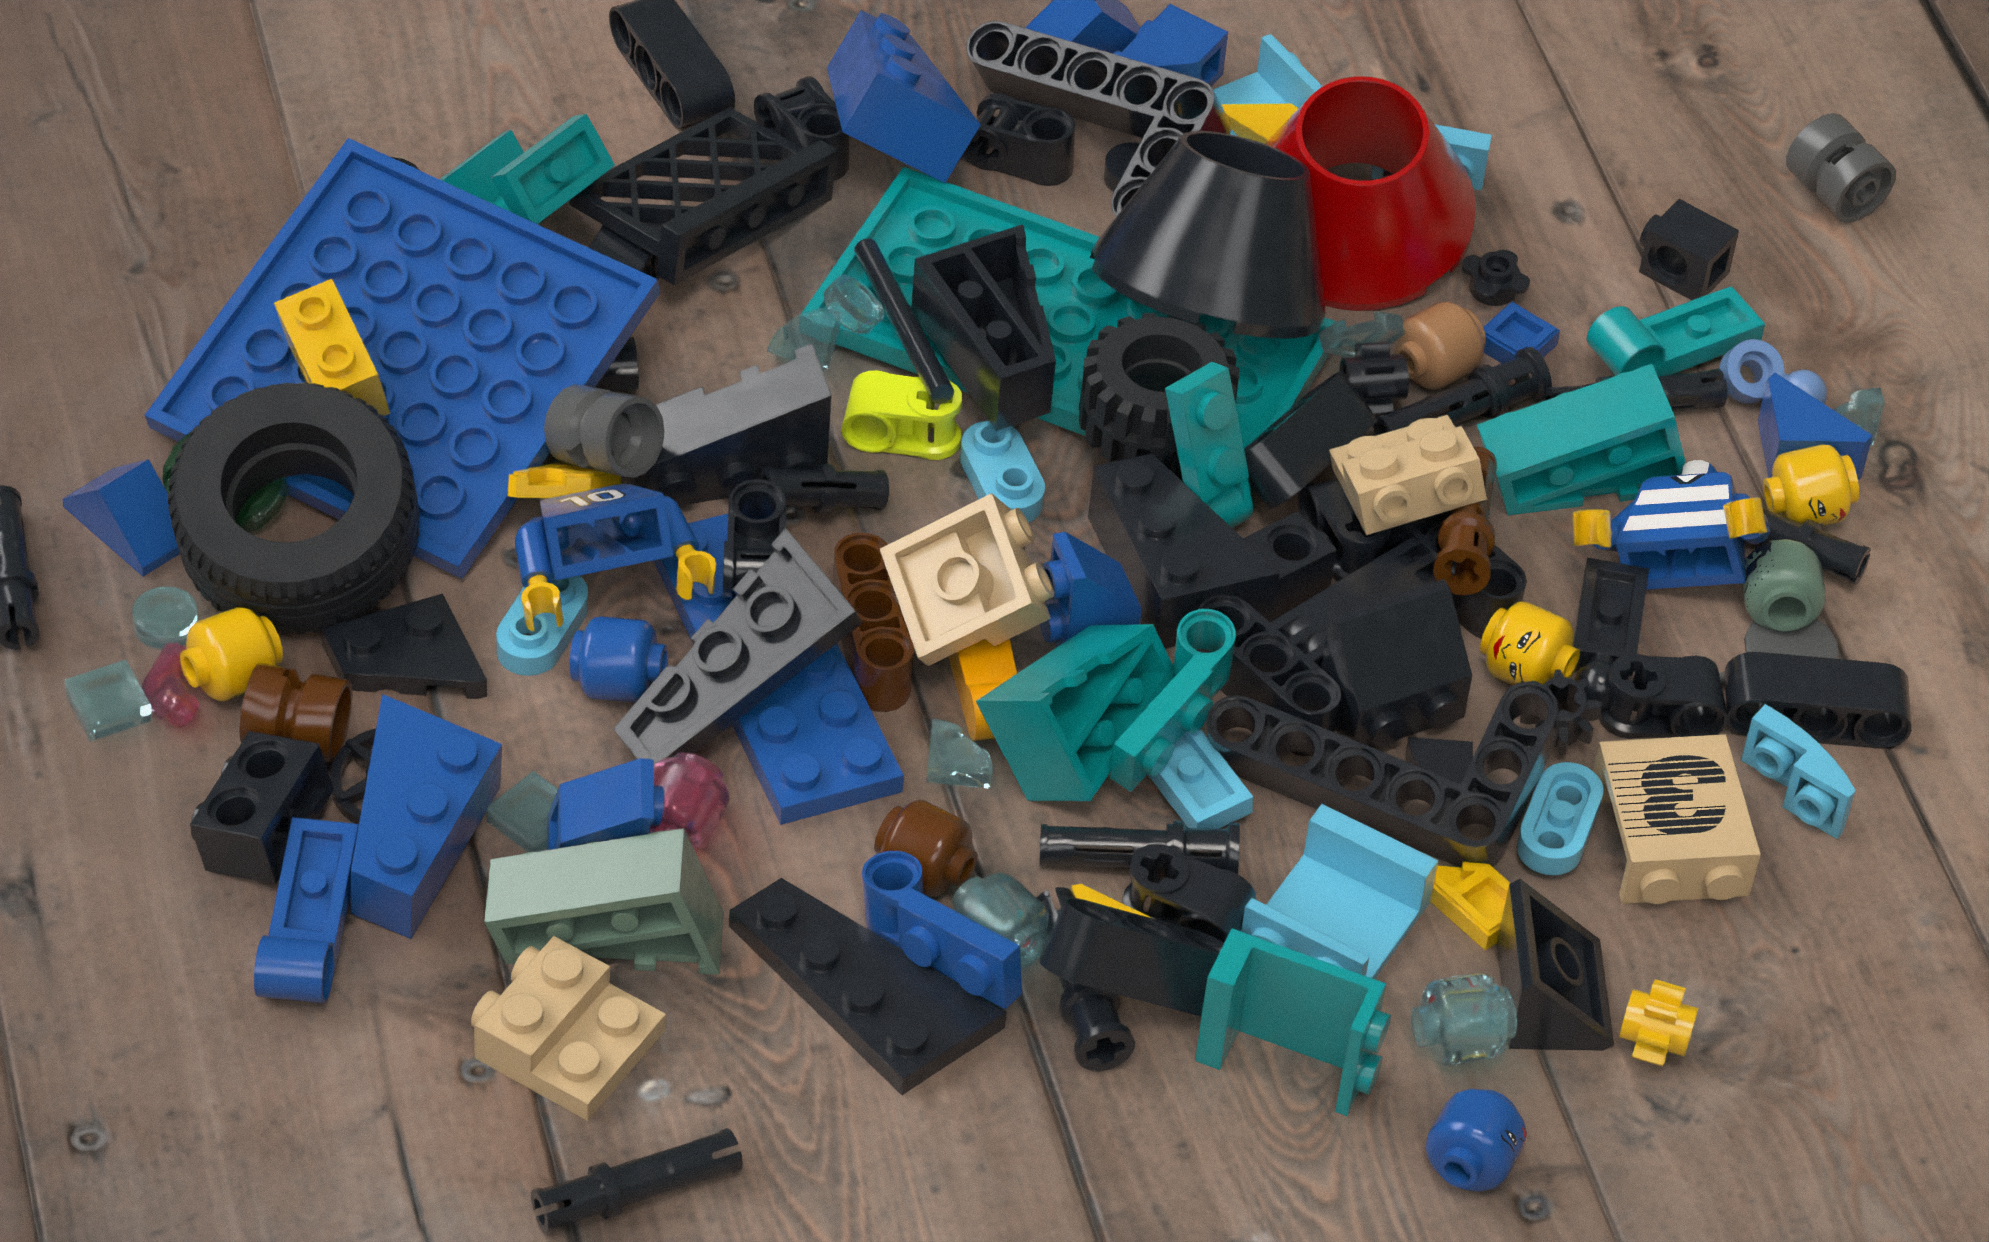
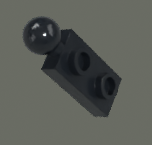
M1587 557L1573 640V647L1580 650L1577 667L1581 668L1574 680L1578 682L1585 677L1589 680L1587 700L1600 701L1602 704L1601 711L1609 708L1611 702L1612 688L1609 683V671L1612 664L1617 658L1627 654H1637L1649 568Z

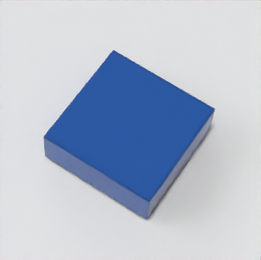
M1511 302L1483 327L1486 336L1484 353L1498 362L1504 363L1514 359L1515 353L1525 347H1533L1544 358L1558 345L1560 330Z

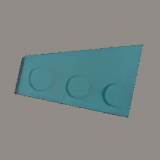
M1653 364L1620 373L1607 380L1572 392L1562 393L1555 398L1514 412L1504 413L1497 418L1477 424L1483 448L1490 450L1497 459V471L1494 475V481L1508 516L1582 507L1583 497L1616 493L1619 502L1635 500L1639 492L1638 490H1640L1645 480L1651 477L1680 475L1683 465L1686 464L1676 419Z
M1153 624L1090 625L978 699L976 703L1028 801H1091L1111 772L1114 742L1169 684L1175 675L1173 664Z

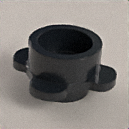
M1509 250L1488 252L1482 257L1469 255L1464 258L1462 271L1471 276L1469 289L1472 296L1483 304L1502 306L1510 303L1516 294L1525 293L1529 288L1530 279L1520 272L1517 266L1518 256Z

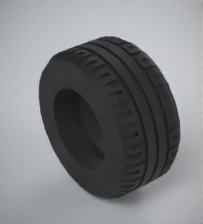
M316 383L273 384L265 388L252 389V391L238 395L235 399L224 402V405L215 408L210 416L202 419L199 422V426L194 427L190 437L181 445L182 450L177 453L176 464L173 465L170 472L168 509L176 543L186 573L192 579L197 591L201 592V596L207 601H211L212 606L217 611L225 612L236 607H243L252 610L258 617H267L274 625L276 631L281 632V634H291L292 632L307 634V632L312 631L316 633L320 632L323 627L345 622L353 617H360L366 614V610L373 609L379 604L378 600L385 599L390 594V590L396 588L400 582L399 578L403 577L408 570L407 565L411 564L413 551L416 550L418 544L419 505L413 472L404 443L397 436L393 425H389L388 420L383 415L378 414V411L372 405H366V401L360 398H353V395L346 391H339L338 388L333 387L325 388L324 385ZM315 475L328 478L344 486L354 495L347 512L335 525L317 536L301 541L275 542L265 540L250 534L236 523L242 507L256 491L270 482L288 476Z

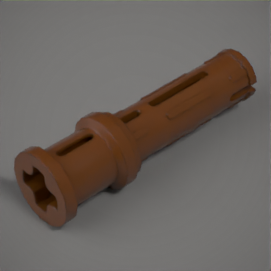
M1473 446L1480 459L1487 500L1451 510V516L1443 521L1438 534V544L1442 551L1438 553L1434 562V577L1436 581L1444 579L1450 587L1451 593L1456 595H1470L1479 592L1486 587L1491 577V562L1488 556L1495 546V530L1488 519L1492 503L1494 475L1497 471V459L1490 450L1483 447ZM1453 561L1456 562L1454 575L1451 574Z

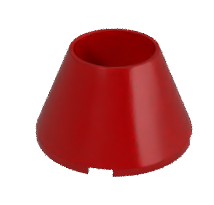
M1367 76L1347 77L1330 82L1314 92L1265 143L1295 157L1310 170L1325 306L1351 311H1371L1407 303L1426 294L1427 286L1441 278L1448 270L1452 273L1465 255L1472 238L1475 223L1476 206L1472 182L1460 158L1419 102L1408 91L1397 84ZM1363 163L1383 168L1393 175L1376 180L1360 181L1337 176L1327 171V169L1342 164Z

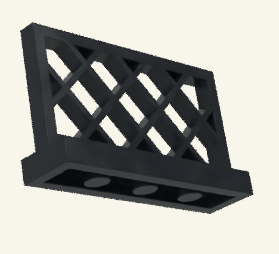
M729 107L611 168L570 199L569 205L657 256L656 275L672 285H676L830 201L833 193L838 149L822 140L803 149ZM730 131L744 140L716 137ZM682 155L708 156L709 161L676 158ZM718 157L749 158L750 163L718 161ZM760 159L781 160L776 164H760ZM642 176L669 177V182L636 179ZM678 178L711 179V184L679 182ZM720 180L742 182L737 185H721ZM601 198H629V203L606 202ZM638 199L671 200V205L639 204ZM681 201L703 202L696 207L681 206ZM642 222L662 223L661 232L655 231Z

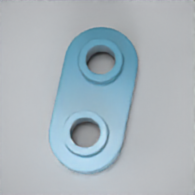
M981 421L971 425L962 436L960 462L978 500L992 493L1011 510L1019 508L1025 515L1028 523L1035 520L1043 509L1045 483L1020 433L1012 426L995 431L989 421Z
M581 576L560 580L553 578L552 584L560 591L564 616L563 624L560 627H557L554 614L541 613L533 618L535 631H530L527 628L521 600L525 587L522 588L496 632V654L504 668L515 674L532 676L547 672L556 665L588 613V587Z
M1572 762L1557 763L1543 771L1522 821L1517 842L1518 855L1522 862L1530 869L1545 875H1562L1572 871L1580 863L1597 819L1604 791L1603 784L1595 772L1586 766Z

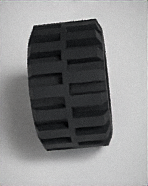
M1143 313L1142 319L1135 320L1131 316L1119 319L1117 328L1107 325L1099 331L1098 340H1091L1087 348L1086 358H1084L1079 404V424L1081 430H1086V441L1092 448L1101 447L1100 456L1109 462L1153 454L1175 475L1182 474L1165 388L1208 363L1215 362L1229 368L1236 404L1239 368L1236 367L1237 358L1233 350L1224 348L1225 339L1217 332L1208 334L1206 332V325L1200 322L1198 324L1188 323L1170 315L1168 318L1157 317L1156 313Z

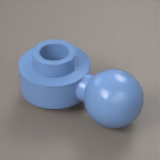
M1757 339L1745 340L1730 349L1720 362L1719 369L1724 374L1720 380H1726L1727 394L1739 402L1752 404L1762 401L1767 380L1774 373L1779 374L1823 404L1826 402L1827 387L1823 379L1817 373L1810 370L1802 369L1793 371L1790 374L1785 373L1780 354L1772 345L1765 341ZM1741 366H1747L1752 370L1754 383H1749L1742 378L1740 373Z

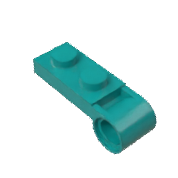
M1730 286L1641 320L1628 307H1614L1604 312L1594 321L1588 330L1586 340L1592 350L1615 376L1653 364L1657 376L1672 375L1725 355L1730 349L1745 340H1762L1765 323L1737 291Z
M1210 362L1166 387L1165 392L1184 484L1231 528H1234L1248 520L1253 512L1248 483L1249 473L1229 368L1215 362Z
M1198 609L1188 613L1180 621L1177 629L1173 662L1175 677L1113 744L1110 779L1128 791L1132 792L1147 774L1152 777L1157 776L1171 759L1175 749L1174 744L1186 731L1194 734L1206 722L1208 712L1214 705L1211 699L1227 683L1231 674L1236 631L1232 621L1226 615L1212 609ZM1206 649L1212 651V653H1202L1196 650Z

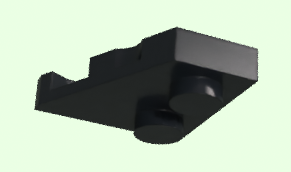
M443 593L321 628L322 646L338 678L351 681L352 691L377 692L388 689L400 694L426 696L428 685L466 688L467 699L487 697V678Z

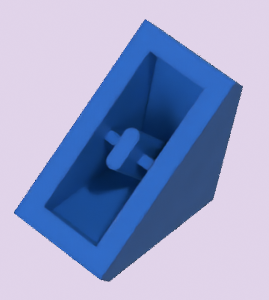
M1053 0L1025 28L1113 54L1118 50L1122 52L1135 39L1140 26L1127 6L1118 0Z
M1772 374L1767 380L1758 417L1768 478L1772 477L1773 464L1778 455L1817 445H1831L1840 456L1848 455L1851 458L1857 478L1860 480L1873 435L1779 374Z
M149 459L112 468L62 498L63 507L142 577L180 554L168 509V493Z

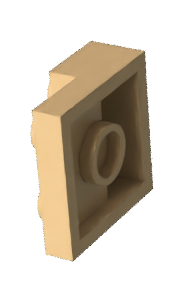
M1448 415L1435 419H1420L1411 423L1408 427L1377 436L1359 437L1347 445L1329 450L1333 471L1366 535L1487 500L1480 459L1462 426L1455 428Z
M992 493L880 548L917 657L927 666L983 639L996 646L1051 619L1045 601L1054 597L1053 586L1044 568L1038 562L1031 565L1025 546L1034 542L1032 529L1019 508L1011 510Z
M555 936L549 940L541 951L533 946L527 947L518 957L511 973L512 983L501 995L493 990L484 994L476 1005L471 1018V1025L474 1027L475 1059L587 1121L666 1031V1014L610 984L609 965Z

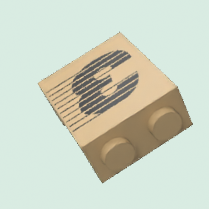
M1726 734L1599 742L1593 772L1598 775L1603 784L1604 791L1601 803L1612 802L1627 858L1619 892L1621 903L1648 902L1662 904L1679 900L1711 898L1727 900L1733 897L1750 896L1761 854Z

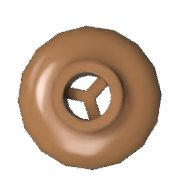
M1439 302L1408 317L1398 326L1394 354H1404L1408 365L1409 379H1412L1417 385L1428 390L1442 389L1471 374L1476 367L1480 366L1486 344L1485 331L1478 317L1472 311L1452 302Z

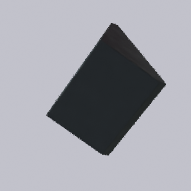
M1522 879L1510 883L1497 939L1509 1049L1604 1051L1613 1046L1614 1039L1600 939Z

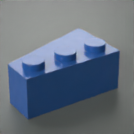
M860 10L827 66L842 132L946 183L981 124L914 38L909 35L910 30L905 24L884 13H880L878 18Z
M382 694L351 866V914L412 939L500 789L501 743Z

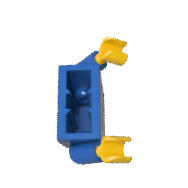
M1703 460L1687 462L1683 465L1680 475L1651 477L1645 480L1634 502H1631L1612 520L1611 512L1608 510L1586 509L1573 512V545L1592 544L1597 549L1618 552L1621 564L1649 568L1646 590L1745 583L1744 540L1750 544H1759L1764 542L1770 533V523L1763 513L1761 498H1751L1747 494L1736 493L1732 476L1725 472H1717L1714 466Z
M618 484L539 501L542 516L535 517L522 525L515 537V550L522 585L525 587L521 600L525 624L530 631H535L533 618L541 613L554 614L557 627L563 624L564 616L560 591L552 584L553 578L560 580L670 557L672 560L678 561L676 591L681 598L685 600L692 599L693 582L704 584L711 595L714 594L716 577L715 558L706 552L697 551L699 543L681 508L675 500L664 496L661 492L630 484Z

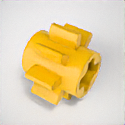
M1655 979L1650 994L1636 989L1632 990L1619 1038L1636 1042L1632 1058L1663 1067L1668 1052L1685 1057L1699 1009L1682 1003L1686 988Z

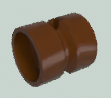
M258 663L251 673L243 698L239 727L240 742L243 741L248 731L318 743L325 762L333 763L337 753L344 745L349 727L353 699L351 681L315 673L311 674L305 682H302L295 669Z

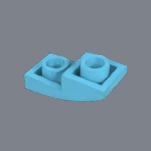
M1765 704L1751 720L1741 761L1755 768L1762 775L1772 778L1787 787L1782 808L1798 816L1803 822L1815 826L1838 839L1844 832L1856 791L1834 758L1815 739L1790 719Z

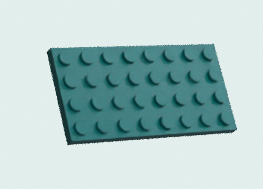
M903 167L801 313L800 331L917 374L854 252L856 244L866 238L876 241L911 307L915 258L1023 224L1029 263L1033 264L1036 275L1035 288L1039 304L1043 305L1056 359L1051 413L1037 418L1085 436L1086 430H1081L1079 424V404L1084 358H1086L1087 348L1091 340H1098L1099 331L1107 325L1117 328L1118 320L1128 316L1136 320L1142 319L1143 313H1156L1157 317L1168 318L1169 315L1149 308L1119 293L1093 272L1094 259H1091L1090 255L1092 247L1099 239V236L954 184L943 183L931 176ZM1201 313L1199 322L1206 325V332L1208 334L1217 332L1225 339L1224 348L1232 349L1237 358L1236 367L1239 368V382L1235 405L1244 448L1307 394L1338 341L1340 322L1325 317L1322 328L1313 335L1287 339L1264 338L1233 333L1236 321ZM922 328L948 379L956 384L960 390L969 393Z

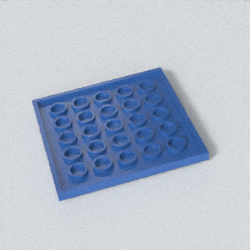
M348 138L144 416L149 428L183 444L190 437L194 427L200 425L199 422L202 419L210 416L211 412L215 408L224 405V402L235 399L244 392L260 387L265 388L273 384L306 383L287 343L274 302L332 279L379 375L390 410V414L384 417L388 420L389 425H393L397 436L403 441L408 453L420 513L418 544L416 550L413 551V556L463 579L518 499L507 496L509 474H513V471L539 467L549 455L550 451L546 445L544 426L546 414L553 399L564 388L574 384L596 387L661 293L658 279ZM293 475L267 484L339 520L347 512L354 498V495L339 483L315 475Z

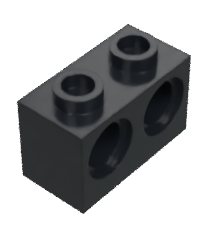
M248 731L234 755L225 761L221 776L205 801L196 807L191 819V835L196 842L205 871L277 884L281 875L292 817L316 820L334 791L318 743Z

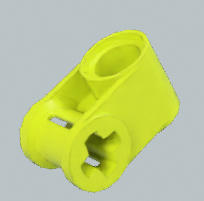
M879 370L863 372L852 383L841 427L842 436L852 447L868 453L885 452L918 456L928 460H942L951 457L959 450L962 441L961 429L956 423V415L959 414L962 408V392L956 384L950 381L954 389L953 397L948 402L940 404L938 410H935V403L930 399L920 377L895 375ZM931 428H934V442L931 443L928 440V434Z

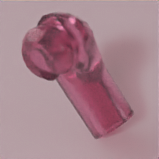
M169 642L165 644L143 680L141 696L159 719L166 717L173 726L184 727L199 710V701L193 695L185 692L187 686L182 681L184 674L180 663V653L186 650V648L180 644Z

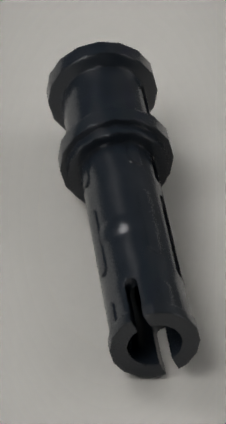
M1533 347L1522 348L1515 353L1514 359L1494 367L1486 364L1476 367L1469 375L1468 381L1430 395L1390 414L1378 416V421L1373 425L1375 436L1408 427L1420 417L1447 406L1450 408L1449 411L1435 416L1433 419L1448 415L1455 426L1479 415L1497 418L1507 413L1509 406L1528 398L1533 400L1543 399L1546 387H1552L1549 368L1544 358ZM1515 379V383L1508 386V382Z
M1173 821V824H1166V830L1066 827L1041 824L1039 866L1066 865L1129 868L1132 856L1138 849L1150 844H1163L1216 868L1226 869L1238 874L1240 823H1229L1226 829L1186 828L1184 821ZM1077 845L1115 846V847H1133V849H1132V850H1122V849L1077 848V847H1075V846H1077ZM1191 850H1208V851H1220V852H1219V853L1191 852ZM1162 863L1161 869L1164 870V875H1166L1167 865Z
M1055 887L1060 907H1062L1066 897L1076 898L1070 889ZM1046 890L1037 896L1033 908L1040 920L1046 940H1048L1060 909L1055 910L1049 890ZM1059 977L1064 989L1059 1003V1010L1065 1023L1074 1029L1077 1038L1074 1043V1054L1079 1065L1087 1070L1103 1071L1119 1066L1129 1059L1135 1049V1040L1130 1029L1120 1022L1117 1013L1120 1006L1119 995L1080 985Z

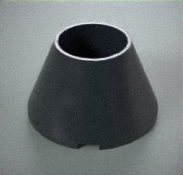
M1191 131L1184 133L1092 247L1090 258L1094 259L1092 270L1103 282L1128 298L1175 318L1198 324L1202 313L1236 321L1233 333L1264 338L1287 339L1313 335L1322 328L1326 307L1310 170L1300 160L1269 145L1219 132Z

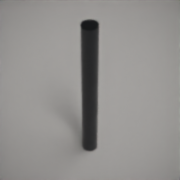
M871 238L859 241L855 246L854 252L930 399L936 404L948 402L954 395V389L878 244Z

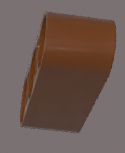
M857 532L846 535L838 541L834 548L832 584L843 594L844 598L855 609L863 622L841 641L846 662L870 709L876 712H890L905 705L910 697L914 645L880 552V548L888 544L879 536Z

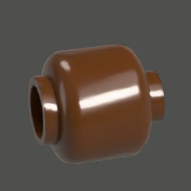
M921 799L907 804L904 808L899 805L894 807L883 820L874 843V850L878 854L886 851H902L917 858L922 866L924 895L930 898L940 896L952 885L962 887L971 876L978 857L977 852L971 849L973 835L970 824Z

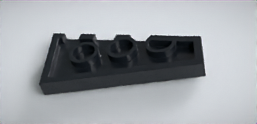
M783 878L778 879L729 910V927L901 1095L1005 1029L1007 1014L1005 1010L981 996L968 993L958 982L931 966L921 967L916 965L906 956L901 948Z

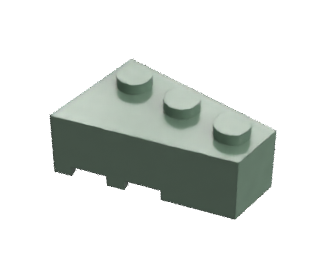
M684 828L657 831L646 835L602 842H589L583 845L546 851L526 852L521 855L490 860L484 923L506 964H515L521 953L529 946H533L541 951L549 940L555 936L594 958L635 960L634 970L656 971V961L699 963L698 974L720 975L724 911Z

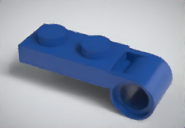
M292 817L268 936H262L256 954L254 991L257 997L324 1004L327 1002L332 987L350 898L351 866L358 824Z
M886 851L874 855L864 864L862 882L867 929L901 948L906 956L916 965L921 967L931 966L958 982L968 993L981 996L1004 1009L1008 1008L1022 995L1020 945L924 895L922 866L917 858L902 851Z

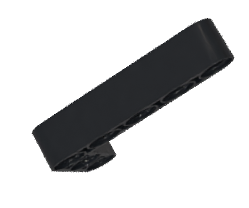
M1002 21L983 23L968 38L966 44L967 54L991 92L1006 94L1014 99L1044 107L1059 108L1068 112L1073 118L1143 138L1113 193L1111 209L1115 217L1184 133L1211 131L1230 134V120L1211 86L1201 79Z
M1528 681L1517 683L1510 687L1502 696L1461 783L1244 696H1227L1215 702L1208 712L1206 725L1211 745L1221 754L1235 774L1244 780L1315 809H1318L1321 804L1326 805L1407 846L1461 868L1462 862L1490 864L1493 867L1504 855L1555 747L1558 736V704L1551 690L1540 683ZM1533 714L1543 719L1544 723L1536 728L1526 729L1516 725L1513 720L1520 715ZM1236 727L1246 728L1252 732L1249 738L1241 742H1230L1221 737L1226 731ZM1295 751L1305 752L1312 757L1306 764L1296 767L1288 766L1280 761L1283 756ZM1503 768L1513 771L1518 775V778L1508 784H1497L1486 776L1496 769ZM1354 775L1364 776L1371 781L1368 787L1359 791L1347 790L1340 785L1344 779ZM1415 799L1425 801L1431 805V809L1428 812L1416 816L1406 814L1400 807L1407 801ZM1481 824L1488 827L1492 833L1484 839L1471 840L1461 835L1460 831L1468 825Z

